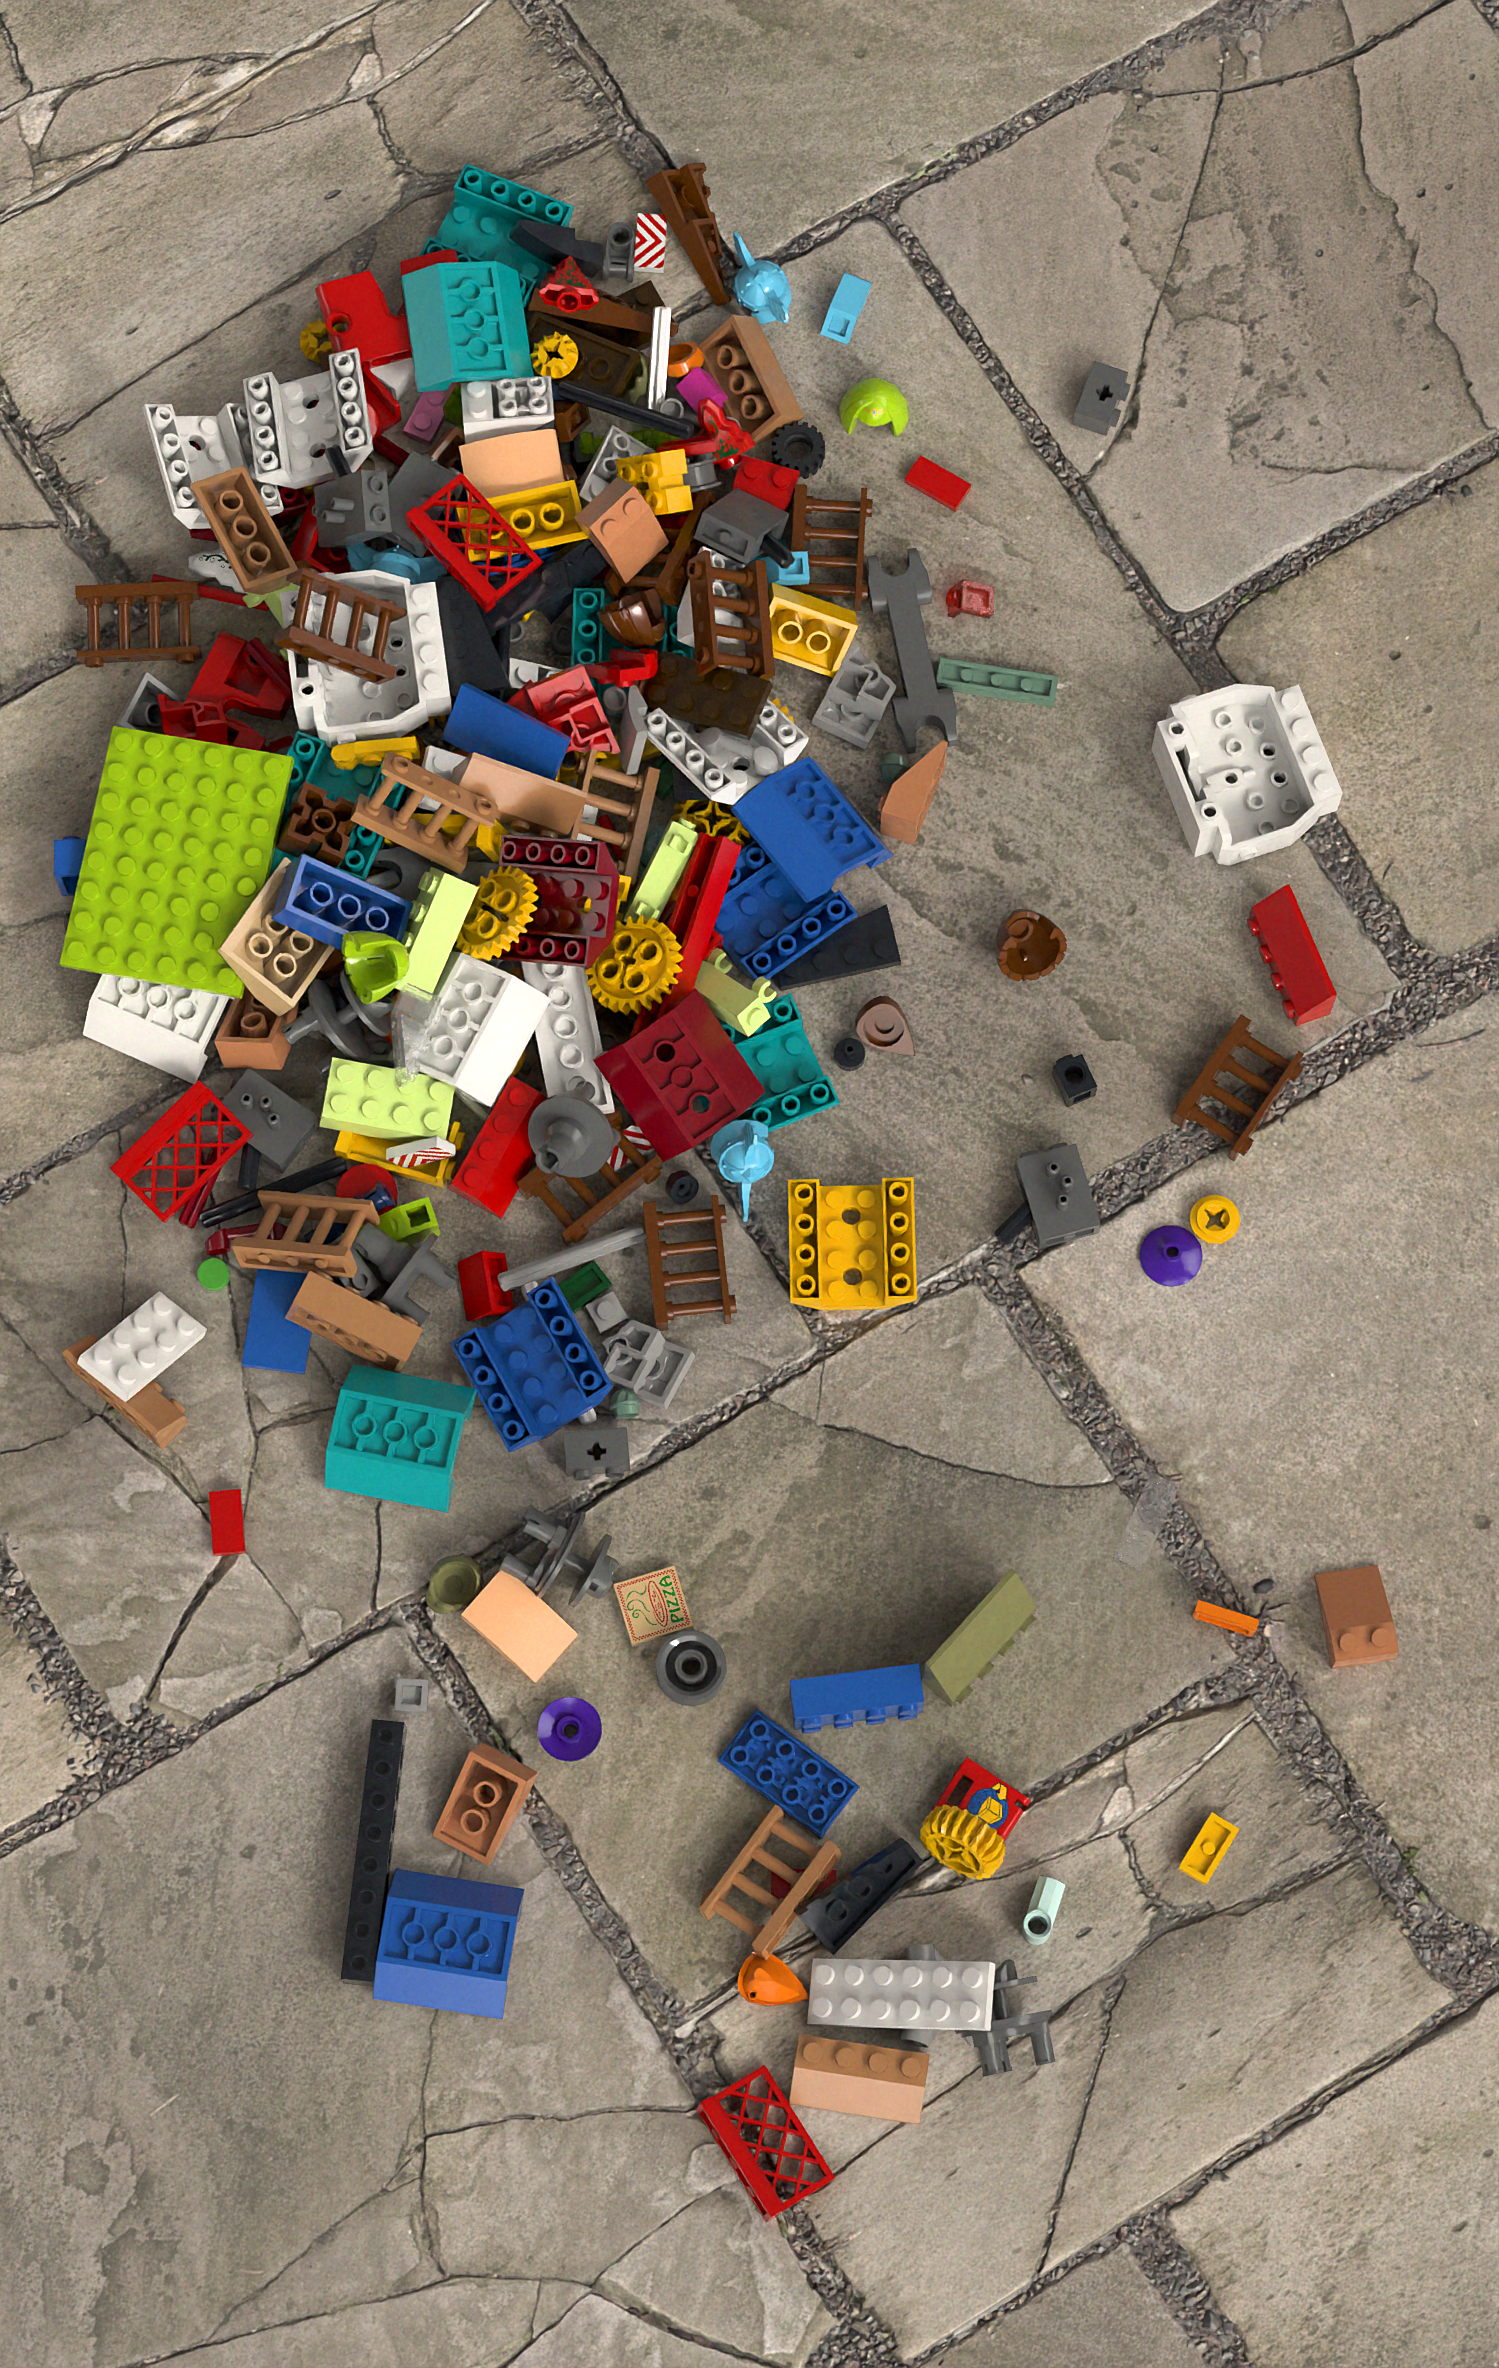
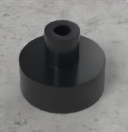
M854 1038L841 1040L834 1050L835 1063L845 1071L859 1069L865 1060L863 1044Z
M685 1170L670 1174L665 1185L666 1193L674 1202L679 1204L692 1200L699 1189L698 1181L690 1172Z

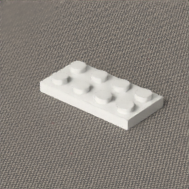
M159 1291L81 1354L77 1364L120 1399L127 1402L205 1336L207 1329Z

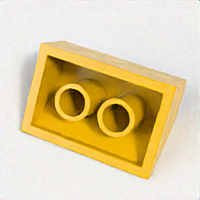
M771 582L768 588L774 657L834 678L858 628L855 612Z

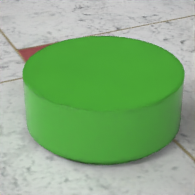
M210 1258L201 1263L197 1276L205 1289L219 1291L228 1284L230 1271L222 1260Z

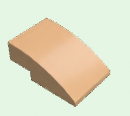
M554 429L503 435L459 446L463 474L485 499L564 482L557 435ZM466 490V492H467V498H468V502H469V492Z
M502 1570L495 1575L461 1614L462 1619L483 1636L487 1643L534 1683H537L578 1636L543 1600L536 1597L535 1593L523 1582Z

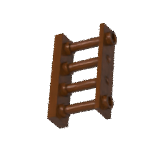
M795 484L791 552H806L804 551V541L810 542V539L858 541V556L812 555L807 551L809 567L857 569L856 585L809 582V584L789 585L790 589L809 595L855 597L854 611H861V600L867 601L868 582H862L866 517H872L873 499H867V488H861V502L823 500L807 496V485ZM812 511L860 514L859 529L811 527L810 523H805L806 514H812Z
M699 491L695 502L692 504L693 510L663 514L687 516V519L681 529L661 527L667 539L675 540L676 543L670 553L659 552L649 562L651 564L665 565L659 577L635 575L625 584L613 568H610L606 573L604 584L615 600L624 595L627 587L656 588L667 606L678 605L689 581L687 574L688 561L698 555L701 547H705V543L695 539L694 536L703 511L717 502L711 491ZM655 515L657 521H658L660 515Z
M702 551L688 561L687 568L690 582L695 644L694 660L696 662L697 675L703 676L719 665L746 669L747 675L769 680L775 676L766 562L754 560L739 571L711 566L710 551ZM712 579L739 584L741 600L713 595ZM714 607L741 612L743 628L716 623ZM717 636L743 640L746 657L718 652Z
M302 567L287 575L286 581L300 586L293 623L275 633L273 644L377 685L395 678L396 667L387 664L383 657L390 623L407 615L406 609L398 607L396 602L392 600L378 599L321 576L313 568ZM311 591L326 597L319 635L309 633L305 628ZM338 602L352 607L345 646L334 643L331 638ZM364 612L378 617L371 656L360 653V650L357 648Z
M197 581L75 586L76 599L79 605H84L87 608L88 650L77 651L80 663L85 664L86 667L99 668L103 667L104 663L176 660L179 664H192L195 662V659H202V652L199 646H191L190 604L193 603V600H200V587ZM164 601H175V604L178 605L179 647H161L160 605ZM144 602V605L148 608L149 648L130 649L129 607L132 606V603ZM102 604H114L117 607L118 649L100 650L99 608L102 607Z
M1242 1014L1238 1017L1174 1111L1171 1120L1172 1123L1180 1128L1183 1127L1187 1120L1191 1123L1195 1121L1232 1144L1234 1147L1229 1156V1159L1235 1161L1239 1154L1246 1155L1254 1142L1250 1138L1288 1081L1292 1080L1295 1082L1304 1069V1066L1301 1065L1304 1055L1302 1052L1298 1051L1293 1060L1289 1061L1251 1037L1252 1033L1248 1031L1251 1020ZM1237 1046L1241 1049L1243 1047L1249 1049L1284 1072L1275 1086L1234 1061L1235 1057L1232 1054ZM1220 1071L1224 1073L1228 1071L1267 1096L1258 1111L1218 1086L1215 1078ZM1203 1096L1207 1098L1212 1096L1251 1121L1242 1135H1239L1201 1111V1106L1198 1103Z
M615 1106L613 1113L604 1115L609 1121L610 1126L616 1129L621 1136L617 1146L636 1166L638 1171L624 1182L606 1162L598 1171L615 1190L600 1201L580 1177H567L554 1171L551 1174L545 1173L538 1166L517 1182L518 1190L526 1200L532 1196L539 1197L564 1225L566 1230L561 1233V1237L566 1246L571 1242H580L589 1233L588 1229L641 1185L652 1183L661 1174L660 1170L663 1168L662 1159L657 1155L648 1162L621 1132L622 1115ZM557 1176L559 1178L563 1177L590 1208L577 1221L548 1189V1183Z
M711 1195L712 1209L664 1214L662 1211H656L655 1201L643 1202L655 1326L659 1331L669 1330L668 1320H674L676 1316L724 1311L725 1324H731V1314L737 1313L735 1294L729 1295L721 1229V1223H727L725 1204L719 1205L718 1195ZM714 1221L716 1239L666 1244V1241H659L658 1230L664 1229V1226ZM717 1251L719 1269L673 1274L662 1270V1260H666L667 1256ZM720 1281L722 1299L672 1304V1301L666 1302L665 1290H671V1286Z

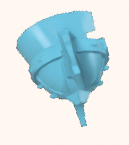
M737 231L733 232L734 246L737 251L736 255L742 265L731 287L736 293L737 304L751 309V317H756L759 324L778 320L780 323L788 322L789 312L787 309L791 304L792 291L784 272L778 265L772 262L754 261Z
M363 542L347 548L348 555L346 557L351 564L350 569L354 572L375 569L410 579L411 585L435 582V579L447 574V569L435 556L414 558L410 552L399 545L387 548L381 552L369 548Z
M746 1119L733 1121L723 1126L713 1136L710 1144L711 1156L717 1163V1167H719L723 1177L733 1183H738L739 1206H741L743 1221L748 1219L750 1183L765 1177L774 1163V1150L765 1140L768 1138V1126L758 1121Z

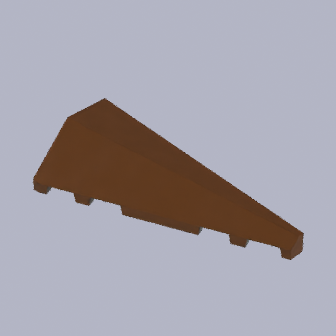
M704 162L686 164L680 169L660 171L645 181L716 306L732 301L731 296L726 294L723 283L727 278L726 270L720 268L719 262L722 248L715 213L710 211L707 200L711 195L710 187L705 186L703 173L706 171Z
M555 270L547 271L543 281H547L548 275L555 273ZM540 285L534 288L528 309L652 333V312L647 314L635 310L636 305L600 289H596L599 297L598 304L592 306L589 310L578 309L575 312L566 313L561 311L558 306L545 304L543 298L539 296ZM670 322L669 337H675L679 324Z

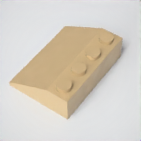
M286 857L278 864L218 949V952L241 981H243L253 996L279 1017L294 1008L335 948L271 919L288 864L291 862Z

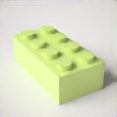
M433 867L430 868L429 872L426 871L423 874L419 883L421 891L417 901L413 900L411 902L413 906L401 942L409 954L410 965L406 976L395 987L396 989L429 1002L479 887Z
M332 1057L319 1127L349 1131L404 1143L434 1136L446 1140L455 1087L429 1075Z

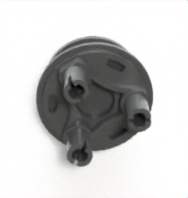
M345 969L340 972V981L350 1004L347 1005L343 998L329 984L320 979H315L309 984L308 999L310 1006L302 1011L303 1014L281 1028L282 1032L285 1033L284 1037L290 1044H294L312 1030H319L335 1045L333 1051L314 1064L316 1070L323 1078L329 1075L332 1057L350 1061L353 1059L362 1061L369 1056V1044L364 1037L365 1033L357 1019L358 1016L379 1036L384 1037L392 1030L388 1013L395 1008V1001L384 996L373 1003L364 1004L356 996V991H353L348 980L350 975L346 974Z
M530 1505L521 1520V1524L524 1525L522 1532H526L545 1542L546 1545L537 1563L531 1565L507 1552L499 1565V1569L532 1587L536 1591L535 1596L540 1599L554 1581L562 1565L580 1574L568 1605L574 1608L581 1601L585 1593L596 1599L603 1598L613 1582L612 1575L619 1563L616 1559L606 1555L612 1541V1536L608 1534L602 1537L588 1560L570 1551L583 1525L586 1513L579 1511L577 1514L573 1513L566 1522L559 1517L554 1519Z
M1011 1959L1005 1960L995 1970L992 2002L995 2021H991L990 2031L955 2030L956 2034L961 2033V2038L972 2036L974 2047H978L983 2077L1013 2071L1006 2041H1009L1008 2037L1027 2034V2037H1031L1036 2066L1056 2062L1048 2024V2015L1053 2014L1052 2009L1011 2017L1006 1988L1038 1982L1037 1976L1018 1979L1015 1963Z

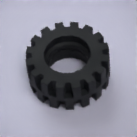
M793 421V426H789L788 423L783 425V430L778 429L776 437H773L771 453L773 464L800 471V476H803L804 479L809 478L810 473L814 476L818 468L821 469L825 459V440H823L822 433H817V428L814 425L810 428L808 423L804 421L802 425H798V421ZM794 442H802L811 448V453L803 459H795L787 455L786 447Z

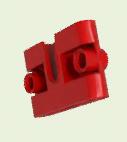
M445 249L401 261V277L437 263L459 262L456 251L454 249ZM369 270L328 281L315 288L334 354L358 348L362 370L412 357L406 311L401 316H394L389 312L385 296ZM401 283L402 299H403V302H404L403 290H402V283ZM340 323L348 326L343 332L333 330V327Z
M222 631L217 637L186 698L195 699L199 702L222 704L227 722L229 746L260 751L266 739L244 722L226 715L227 711L235 708L253 716L283 721L292 701L259 664L252 663L254 658L246 649L248 641ZM273 653L290 672L289 661H285L281 655Z

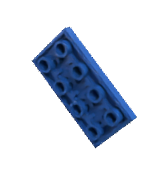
M468 683L461 685L442 735V739L470 754L475 752L554 781L571 740V737Z
M257 1268L242 1358L243 1367L305 1375L312 1332L285 1317L308 1273Z
M757 1709L717 1760L718 1763L774 1805L776 1804L781 1807L782 1811L820 1839L860 1788L858 1784Z

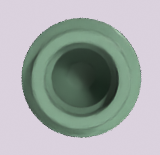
M887 754L884 756L883 762L880 763L879 769L883 780L893 784L910 769V766L908 765L907 757L900 754Z
M622 1388L613 1394L609 1409L614 1413V1419H629L639 1415L638 1408L641 1406V1402L637 1399L635 1392Z

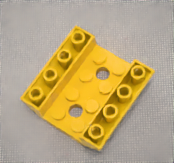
M914 1177L882 1178V1185L819 1186V1179L788 1180L790 1303L818 1310L887 1309L917 1301ZM848 1210L856 1211L860 1219L856 1224H847L842 1219L843 1213ZM851 1270L857 1271L861 1275V1281L856 1285L847 1284L843 1279L846 1272Z

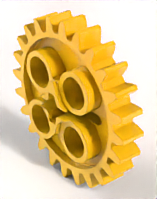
M511 865L507 869L500 866L497 872L491 869L487 879L484 876H480V884L476 886L479 888L456 938L458 943L456 947L464 954L480 961L483 958L490 961L493 955L499 958L503 948L509 952L510 943L512 941L518 943V934L520 932H527L524 925L533 921L529 914L537 910V907L532 904L538 899V896L534 894L537 886L533 884L534 880L518 867L515 869ZM482 906H489L499 914L506 916L508 921L500 920L490 912L482 909Z
M640 915L636 922L631 916H628L626 925L619 920L616 921L617 929L614 930L613 940L592 967L585 970V974L591 978L586 982L593 990L591 994L604 1007H609L615 1013L620 1010L625 1015H628L630 1009L636 1014H640L642 1005L650 1011L652 1009L651 1001L653 1000L661 1004L662 998L660 995L662 992L671 994L670 989L667 987L669 983H678L673 974L682 972V969L676 963L683 960V956L677 952L682 947L675 941L676 935L662 922L659 923L652 917L648 921L643 915Z

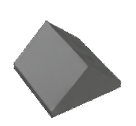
M143 672L116 725L122 728L163 734L157 695L165 694L167 699L172 701L184 702L185 700L148 672Z

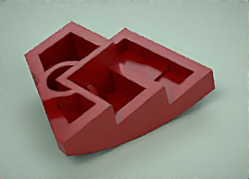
M582 662L526 686L540 722L571 737L566 752L577 750L578 752L588 753L591 749L610 751L613 754L621 752Z
M165 694L157 695L163 735L229 746L227 722L222 704L199 702L186 698L185 702L168 700Z

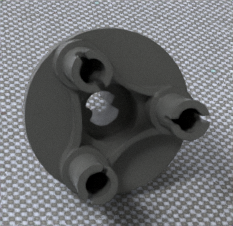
M581 1081L574 1090L545 1099L533 1111L528 1124V1137L531 1147L536 1154L537 1166L543 1172L551 1174L554 1171L560 1175L574 1178L589 1176L597 1172L612 1156L613 1148L620 1142L621 1136L619 1132L610 1126L603 1112L589 1101L595 1095V1087L592 1083L587 1081L584 1085V1081Z
M368 1222L358 1234L352 1246L378 1266L382 1278L391 1284L380 1302L390 1308L389 1311L393 1314L397 1312L400 1315L411 1317L418 1322L417 1326L421 1327L431 1313L408 1297V1290L420 1275H426L447 1292L459 1277V1274L437 1259L438 1256L430 1250L438 1238L433 1232L417 1249L409 1242H397L384 1231L374 1227V1224Z

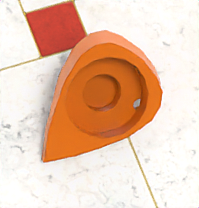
M682 342L669 347L667 376L683 380L694 368H700L703 365V351L698 347L697 343Z
M752 1952L740 1969L738 1991L751 2004L777 2006L809 1999V1995L794 1973L782 1960L773 1954L766 1961L755 1952Z

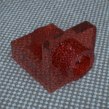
M962 579L947 592L946 605L948 606V617L955 618L960 613H966L989 619L994 615L995 587Z

